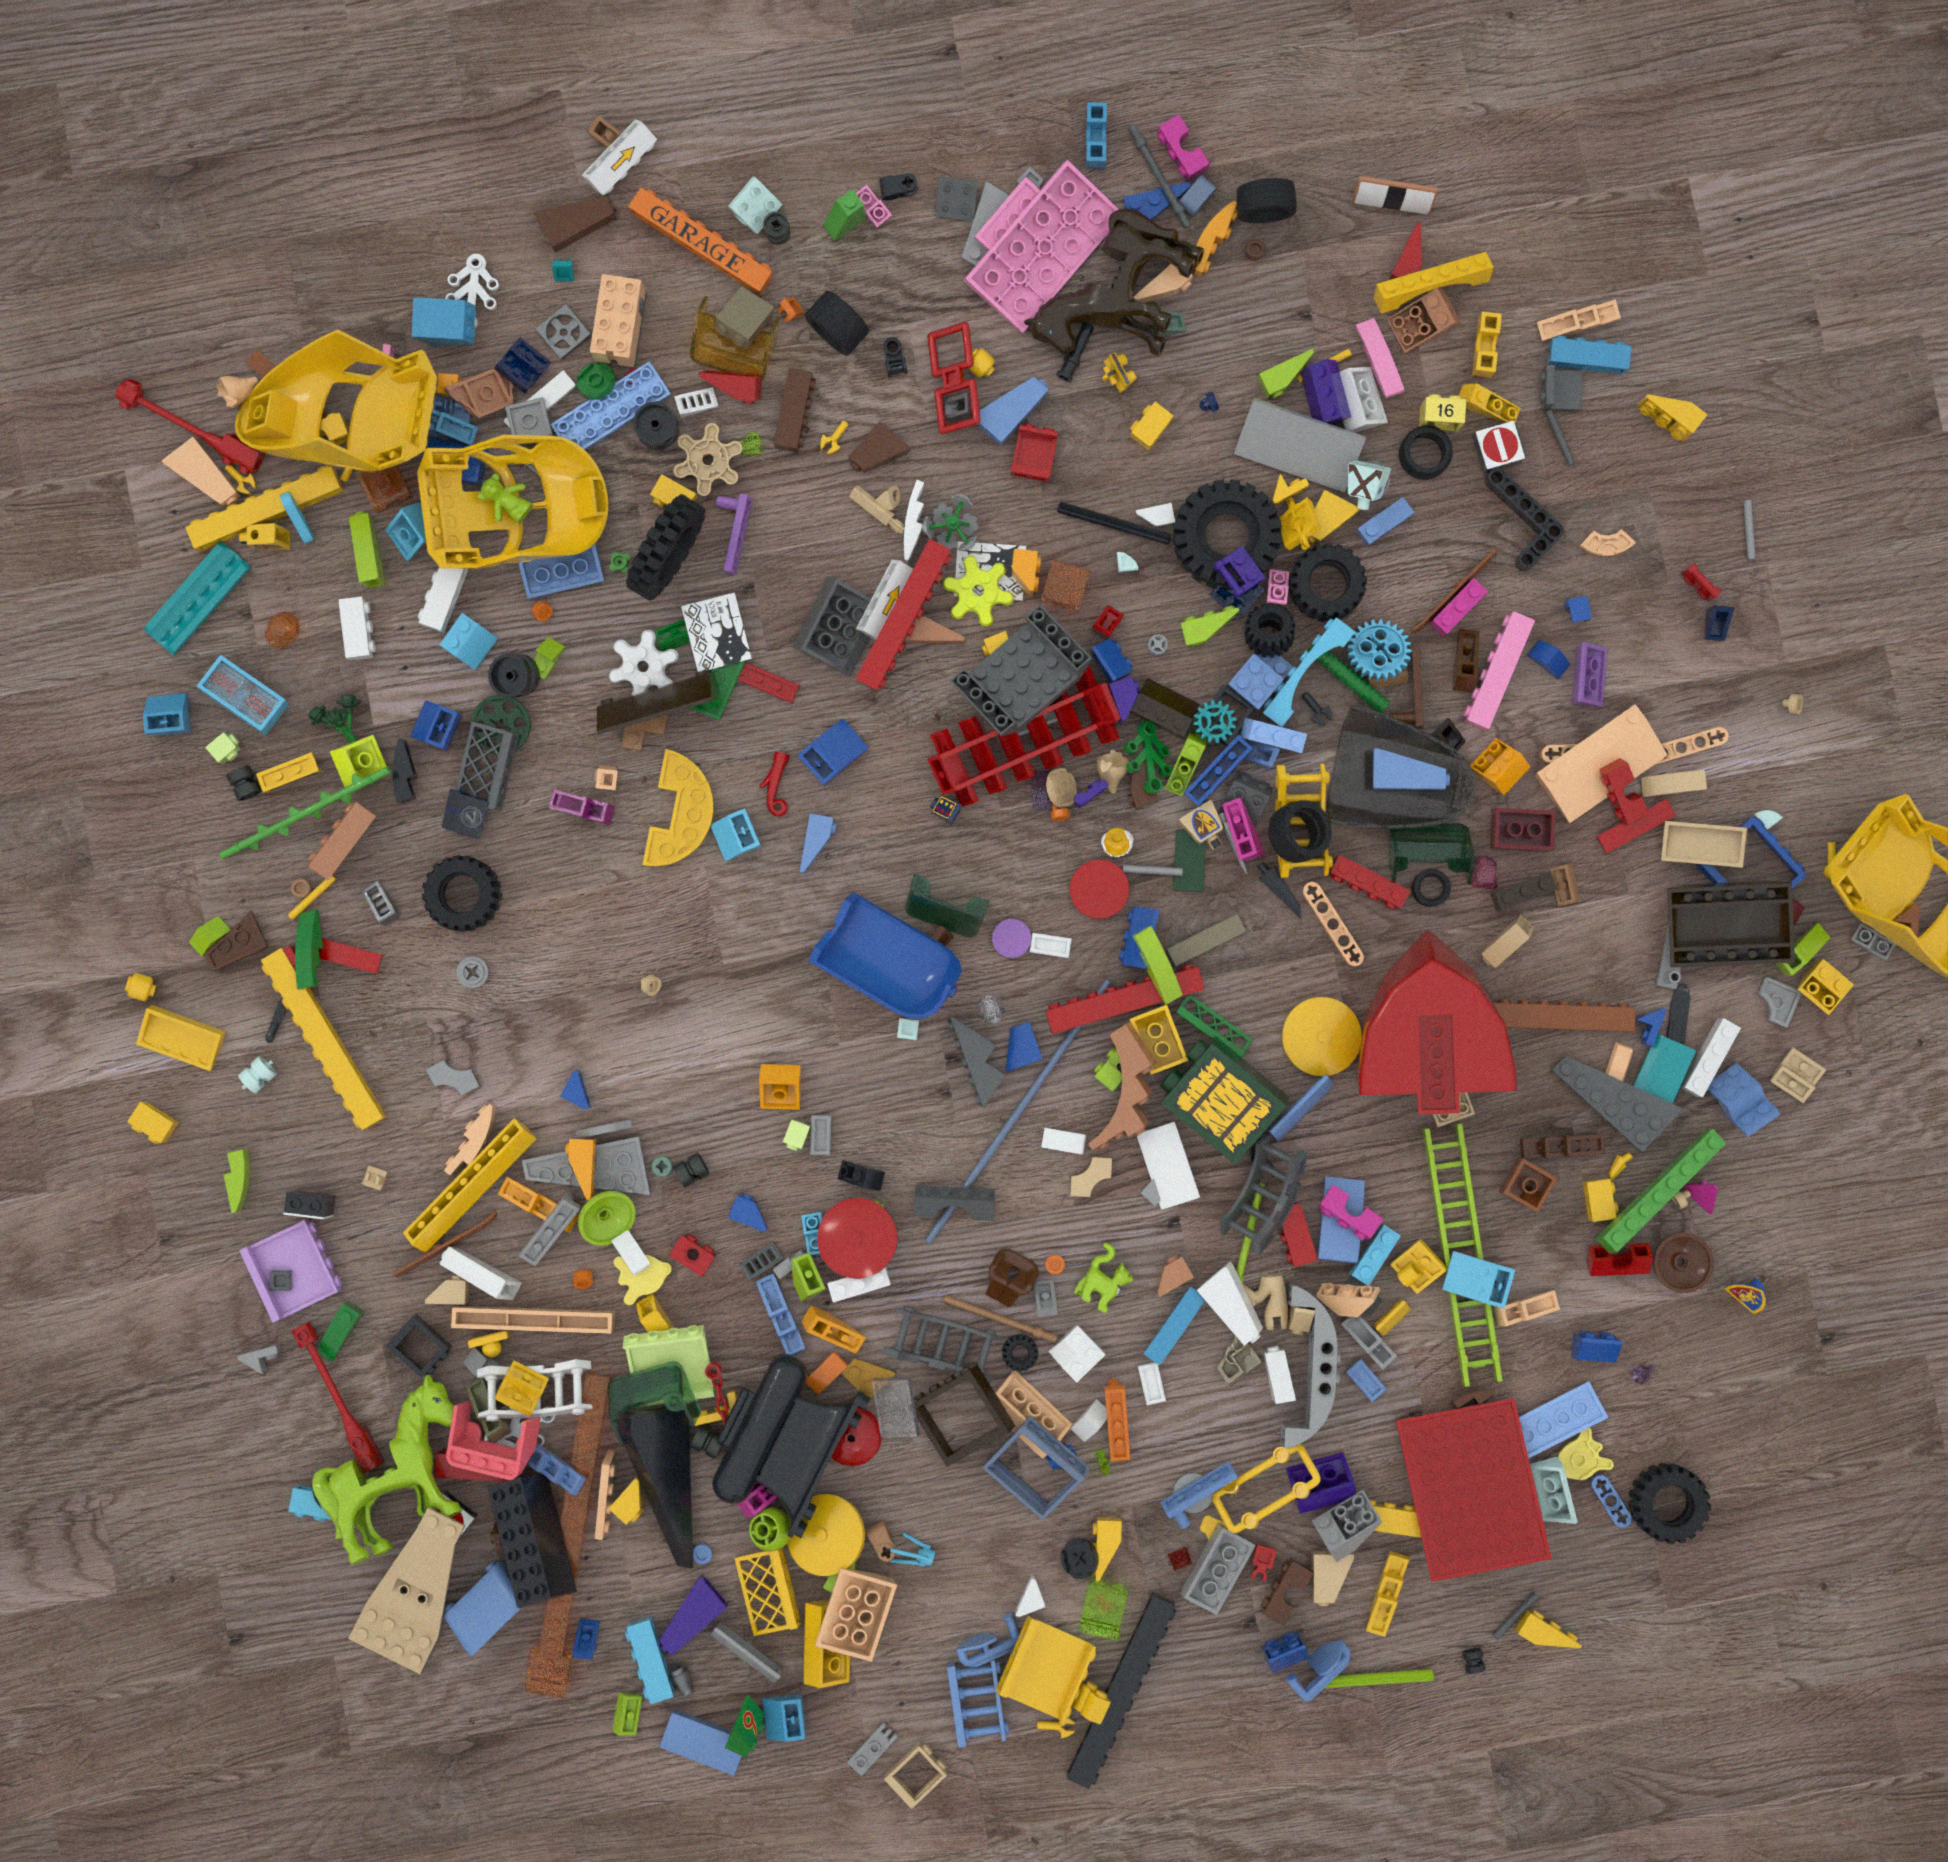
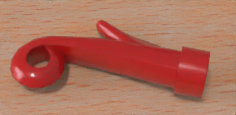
M777 751L774 753L772 767L759 787L763 789L768 784L767 808L772 815L781 817L786 814L788 805L784 800L775 799L790 755ZM776 804L782 805V809L780 811H777L774 806Z

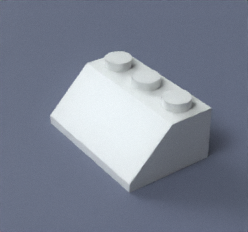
M1371 367L1347 368L1341 371L1340 376L1351 418L1343 420L1345 429L1351 432H1360L1388 423Z

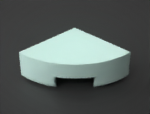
M1123 552L1116 553L1118 573L1138 571V565L1131 556Z
M1770 810L1760 811L1753 815L1764 823L1766 830L1782 819L1781 815Z

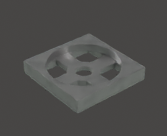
M566 304L536 328L537 332L561 360L592 336ZM565 315L570 316L573 320L567 325H562L558 318ZM552 324L556 329V334L548 339L547 327ZM579 326L580 336L576 342L572 337V331ZM562 329L567 330L568 333L566 336L560 335V331ZM560 341H566L570 347L558 348L555 345Z

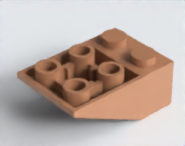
M1443 288L1432 290L1387 318L1404 353L1425 344L1461 324Z

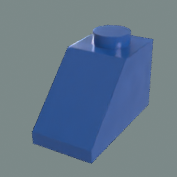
M742 1193V1196L738 1194L728 1218L766 1232L768 1226L757 1201H754V1197L749 1194Z

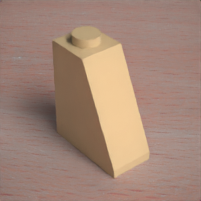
M1522 914L1518 915L1484 948L1482 958L1485 963L1496 968L1531 937L1534 927Z
M1311 1551L1312 1571L1314 1573L1312 1576V1600L1318 1606H1329V1603H1335L1354 1560L1353 1552L1336 1562L1329 1551Z

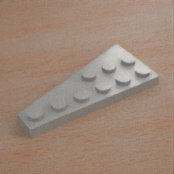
M640 1136L596 1145L594 1188L651 1195ZM566 1152L522 1160L525 1180L580 1186L568 1159L569 1155Z

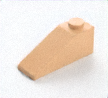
M1170 264L1133 297V301L1149 302L1178 294L1181 290L1185 292L1192 285L1193 275L1191 274L1189 278L1181 276L1178 269Z

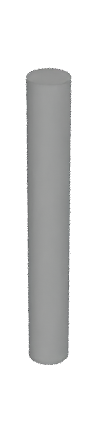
M1745 500L1743 505L1748 560H1754L1756 556L1751 500Z
M1123 864V872L1175 876H1182L1183 868Z

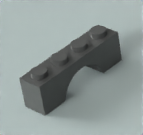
M916 1185L914 1216L934 1217L944 1207L959 1206L966 1209L971 1214L973 1220L993 1221L995 1190Z

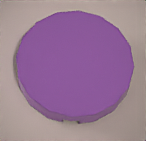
M1007 919L1001 921L995 927L992 942L1000 955L1006 958H1016L1022 956L1028 950L1031 944V933L1024 922L1018 919Z

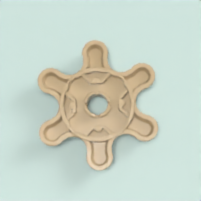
M715 423L707 424L704 437L701 440H693L686 434L678 438V445L686 451L687 458L683 463L677 464L674 467V474L678 478H684L688 475L695 476L698 481L697 492L701 496L710 494L712 482L716 479H722L729 485H733L738 481V474L730 468L729 461L733 456H737L742 452V445L738 441H732L728 444L721 443L718 439L719 427ZM711 455L714 457L711 465L703 463L705 456Z

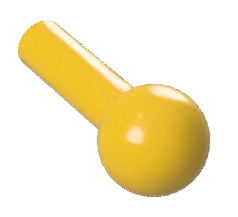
M1827 842L1828 865L1824 868V875L1828 879H1831L1829 863L1836 856V842Z

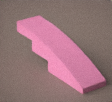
M1372 318L1356 324V331L1363 342V349L1385 397L1389 398L1404 392L1399 373L1375 319Z

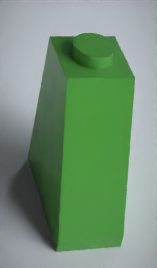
M853 189L836 200L823 224V227L834 242L866 220L864 204Z

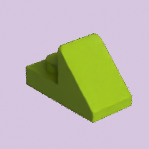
M547 637L536 649L537 655L534 658L539 668L540 678L545 681L566 648L550 637Z

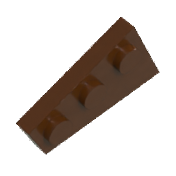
M250 911L230 932L204 953L212 972L268 948L253 911Z

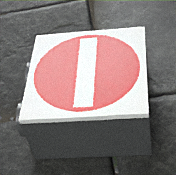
M1514 421L1476 431L1472 436L1483 474L1490 472L1494 468H1505L1519 464L1525 459V448L1520 443L1519 428L1515 426Z

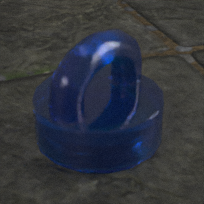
M1209 392L1205 394L1206 398L1202 399L1199 403L1200 409L1203 411L1211 409L1212 412L1219 410L1214 393Z

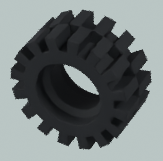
M1016 1334L1013 1337H1009L1002 1349L1003 1360L1014 1371H1027L1037 1361L1038 1348L1035 1341L1024 1334ZM1018 1345H1023L1028 1350V1355L1024 1360H1016L1012 1355L1013 1349Z

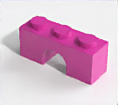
M1178 114L1159 126L1157 138L1162 145H1166L1168 156L1172 161H1176L1179 166L1178 171L1183 178L1186 177L1189 182L1207 171L1210 163L1200 147L1193 151H1185L1181 148L1180 142L1188 137L1189 129Z
M1473 578L1429 624L1444 637L1488 591Z
M1332 1185L1318 1205V1208L1321 1209L1320 1212L1328 1218L1331 1216L1335 1218L1337 1224L1342 1228H1349L1354 1231V1236L1362 1241L1364 1239L1367 1241L1371 1239L1384 1218L1369 1208H1365L1360 1216H1351L1345 1208L1346 1201L1350 1195Z

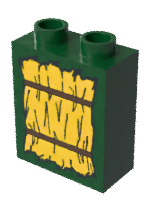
M1217 1036L1209 1044L1200 1038L1185 1055L1192 1062L1182 1074L1174 1068L1160 1084V1087L1166 1091L1161 1104L1233 1164H1236L1285 1109L1289 1096Z

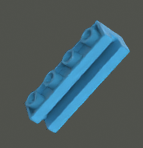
M1556 336L1549 342L1548 350L1550 355L1547 358V365L1625 374L1630 367L1631 346L1626 345L1624 342L1609 344L1605 340L1590 342L1585 338L1571 340L1567 339L1566 336Z

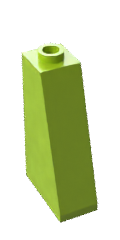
M366 511L355 512L354 516L349 517L359 583L367 589L387 585L373 517L366 513Z

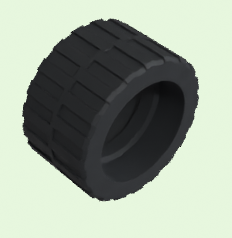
M825 291L805 313V319L818 335L845 356H848L869 333L867 324L858 313L831 291Z

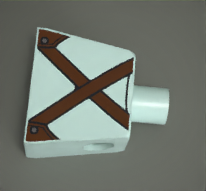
M1358 460L1348 464V494L1358 497V509L1368 510L1370 500L1375 501L1382 497L1391 468Z

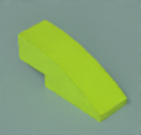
M248 1149L227 1153L231 1173L223 1175L231 1213L240 1212L246 1199L250 1179Z

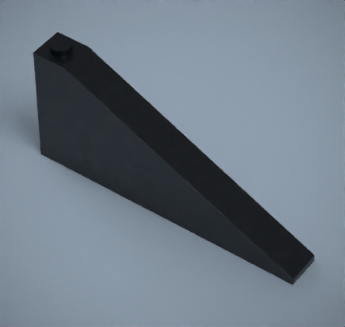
M675 1405L619 1414L618 1428L620 1438L675 1562L679 1567L693 1568L689 1409L686 1406Z

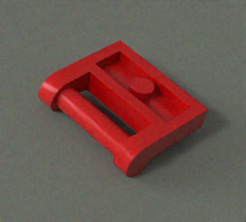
M1695 563L1688 566L1681 573L1684 576V581L1690 586L1693 585L1698 590L1697 594L1704 600L1710 601L1715 599L1722 592L1719 587L1716 588L1697 569L1698 566Z

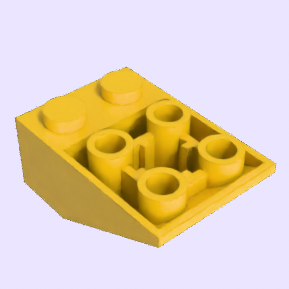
M1649 394L1637 404V407L1640 408L1639 411L1643 415L1653 418L1657 426L1667 429L1671 432L1670 435L1674 439L1681 440L1682 442L1694 433L1708 415L1692 402Z

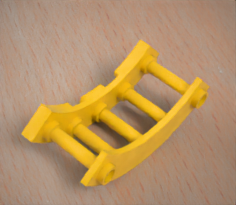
M1320 764L1319 774L1289 775V773H1286L1285 765H1277L1275 787L1278 788V798H1275V812L1289 803L1301 800L1318 802L1320 808L1325 811L1326 783L1330 781L1329 771L1326 772L1325 765ZM1319 782L1318 794L1289 795L1286 793V787L1290 783ZM1292 817L1290 825H1305L1300 817ZM1294 839L1299 846L1308 847L1310 839ZM1328 848L1321 854V858H1314L1300 863L1286 861L1278 855L1281 878H1288L1289 870L1293 869V867L1323 866L1324 876H1328L1329 868L1333 866L1332 856H1329Z

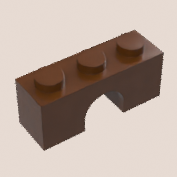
M1291 1557L1289 1561L1283 1563L1279 1579L1276 1578L1273 1581L1269 1597L1265 1596L1261 1603L1263 1614L1285 1626L1294 1610L1293 1605L1284 1600L1285 1591L1293 1586L1305 1590L1314 1574L1312 1569Z

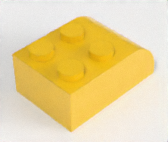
M1167 1005L1129 1019L1156 1061L1151 1066L1153 1070L1149 1072L1150 1075L1188 1061Z

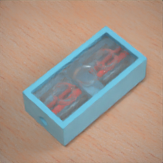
M222 655L218 657L197 685L203 694L264 736L268 734L289 706L284 698Z

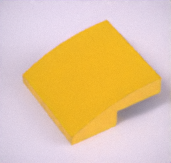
M513 1360L494 1399L530 1417L549 1378Z

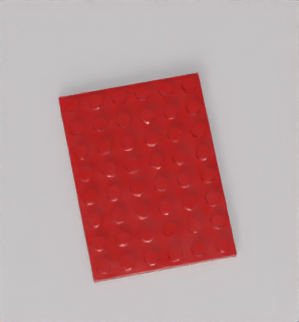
M1515 1398L1396 1420L1431 1582L1552 1559Z

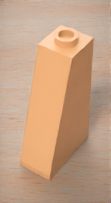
M194 437L190 438L162 460L166 466L225 508L236 504L238 498L241 497L201 443Z

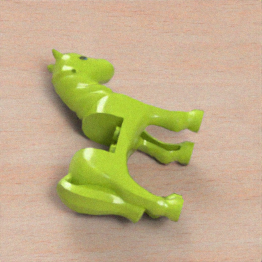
M426 1375L424 1383L417 1387L416 1390L410 1392L407 1399L403 1402L395 1438L389 1441L390 1450L398 1469L395 1467L384 1472V1476L380 1478L373 1477L367 1480L360 1465L356 1460L352 1459L337 1468H321L315 1472L312 1483L315 1496L322 1509L335 1524V1538L343 1540V1547L349 1554L351 1565L360 1563L370 1557L368 1550L359 1545L354 1526L361 1532L363 1544L371 1548L374 1557L383 1555L393 1549L390 1541L383 1539L377 1533L372 1522L371 1512L373 1504L382 1495L404 1488L415 1489L418 1502L417 1512L421 1517L424 1516L427 1508L435 1511L439 1509L441 1510L439 1513L449 1518L462 1512L458 1502L450 1501L442 1495L432 1475L434 1462L433 1451L428 1439V1423L436 1422L446 1427H451L454 1405L448 1399L445 1386L440 1382H433V1378L430 1375Z

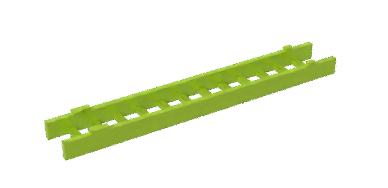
M1462 1123L1455 1124L1457 1141L1432 1145L1430 1128H1424L1422 1130L1442 1258L1448 1270L1450 1263L1449 1248L1474 1245L1475 1257L1483 1259L1467 1148ZM1458 1146L1460 1161L1435 1164L1433 1150ZM1461 1166L1463 1181L1438 1184L1437 1169ZM1465 1187L1466 1200L1441 1204L1439 1189ZM1468 1206L1470 1220L1444 1223L1442 1209ZM1471 1225L1472 1240L1447 1242L1446 1229ZM1448 1292L1462 1385L1465 1387L1470 1386L1467 1367H1484L1486 1364L1493 1365L1495 1381H1503L1491 1305L1477 1300L1457 1302L1456 1294ZM1483 1304L1484 1319L1460 1322L1458 1308ZM1486 1324L1488 1338L1463 1342L1462 1327ZM1489 1344L1491 1358L1468 1361L1464 1347Z

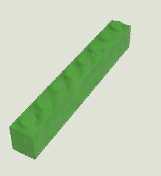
M1714 1129L1704 1130L1595 1239L1608 1253H1617L1726 1142Z

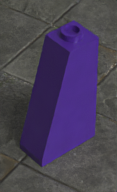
M703 1574L699 1576L659 1639L662 1650L665 1653L669 1652L671 1656L728 1606L726 1600Z

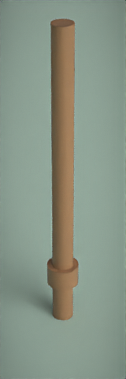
M945 1295L943 1303L1029 1333L1034 1338H1042L1053 1343L1057 1340L1058 1335L1044 1331L1039 1326L1027 1325Z

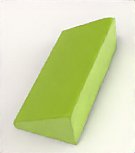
M626 1692L618 1693L613 1723V1732L618 1736H636L642 1695Z

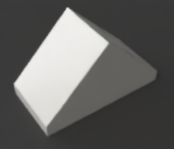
M1096 1399L1070 1429L1084 1442L1099 1431L1106 1421V1407Z
M1031 1575L1016 1608L1015 1615L1018 1617L1046 1607L1034 1575Z

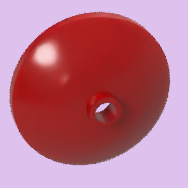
M857 1407L855 1412L862 1415L856 1429L848 1426L845 1433L842 1434L831 1456L834 1461L846 1466H858L871 1460L878 1452L882 1440L881 1427L877 1418L867 1409L864 1411ZM848 1435H854L855 1440L849 1441Z

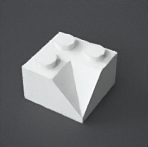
M1078 1324L1070 1329L1048 1351L1076 1383L1105 1356V1352Z

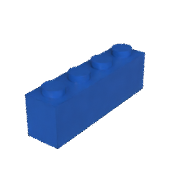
M1237 735L1184 792V795L1197 807L1203 805L1253 751V747L1240 735Z

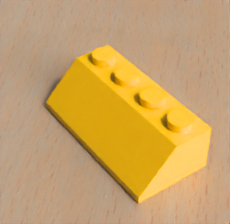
M827 1600L805 1603L804 1684L817 1688L848 1683L850 1678L849 1655L815 1646L829 1603Z

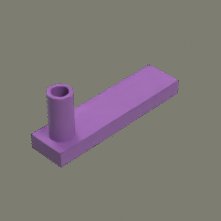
M740 494L739 499L718 496L716 506L719 508L736 510L724 566L726 573L735 576L753 500L746 494Z

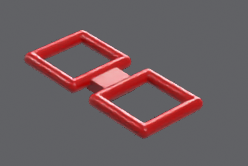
M962 322L930 332L927 338L932 376L934 378L942 376L943 387L934 391L939 433L947 434L978 425L981 422L976 380L968 379L964 381L963 370L974 365L969 324ZM962 331L965 361L939 369L936 339ZM969 388L972 418L946 425L943 395Z

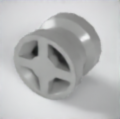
M1160 634L1152 636L1147 645L1149 653L1154 656L1164 654L1168 641Z

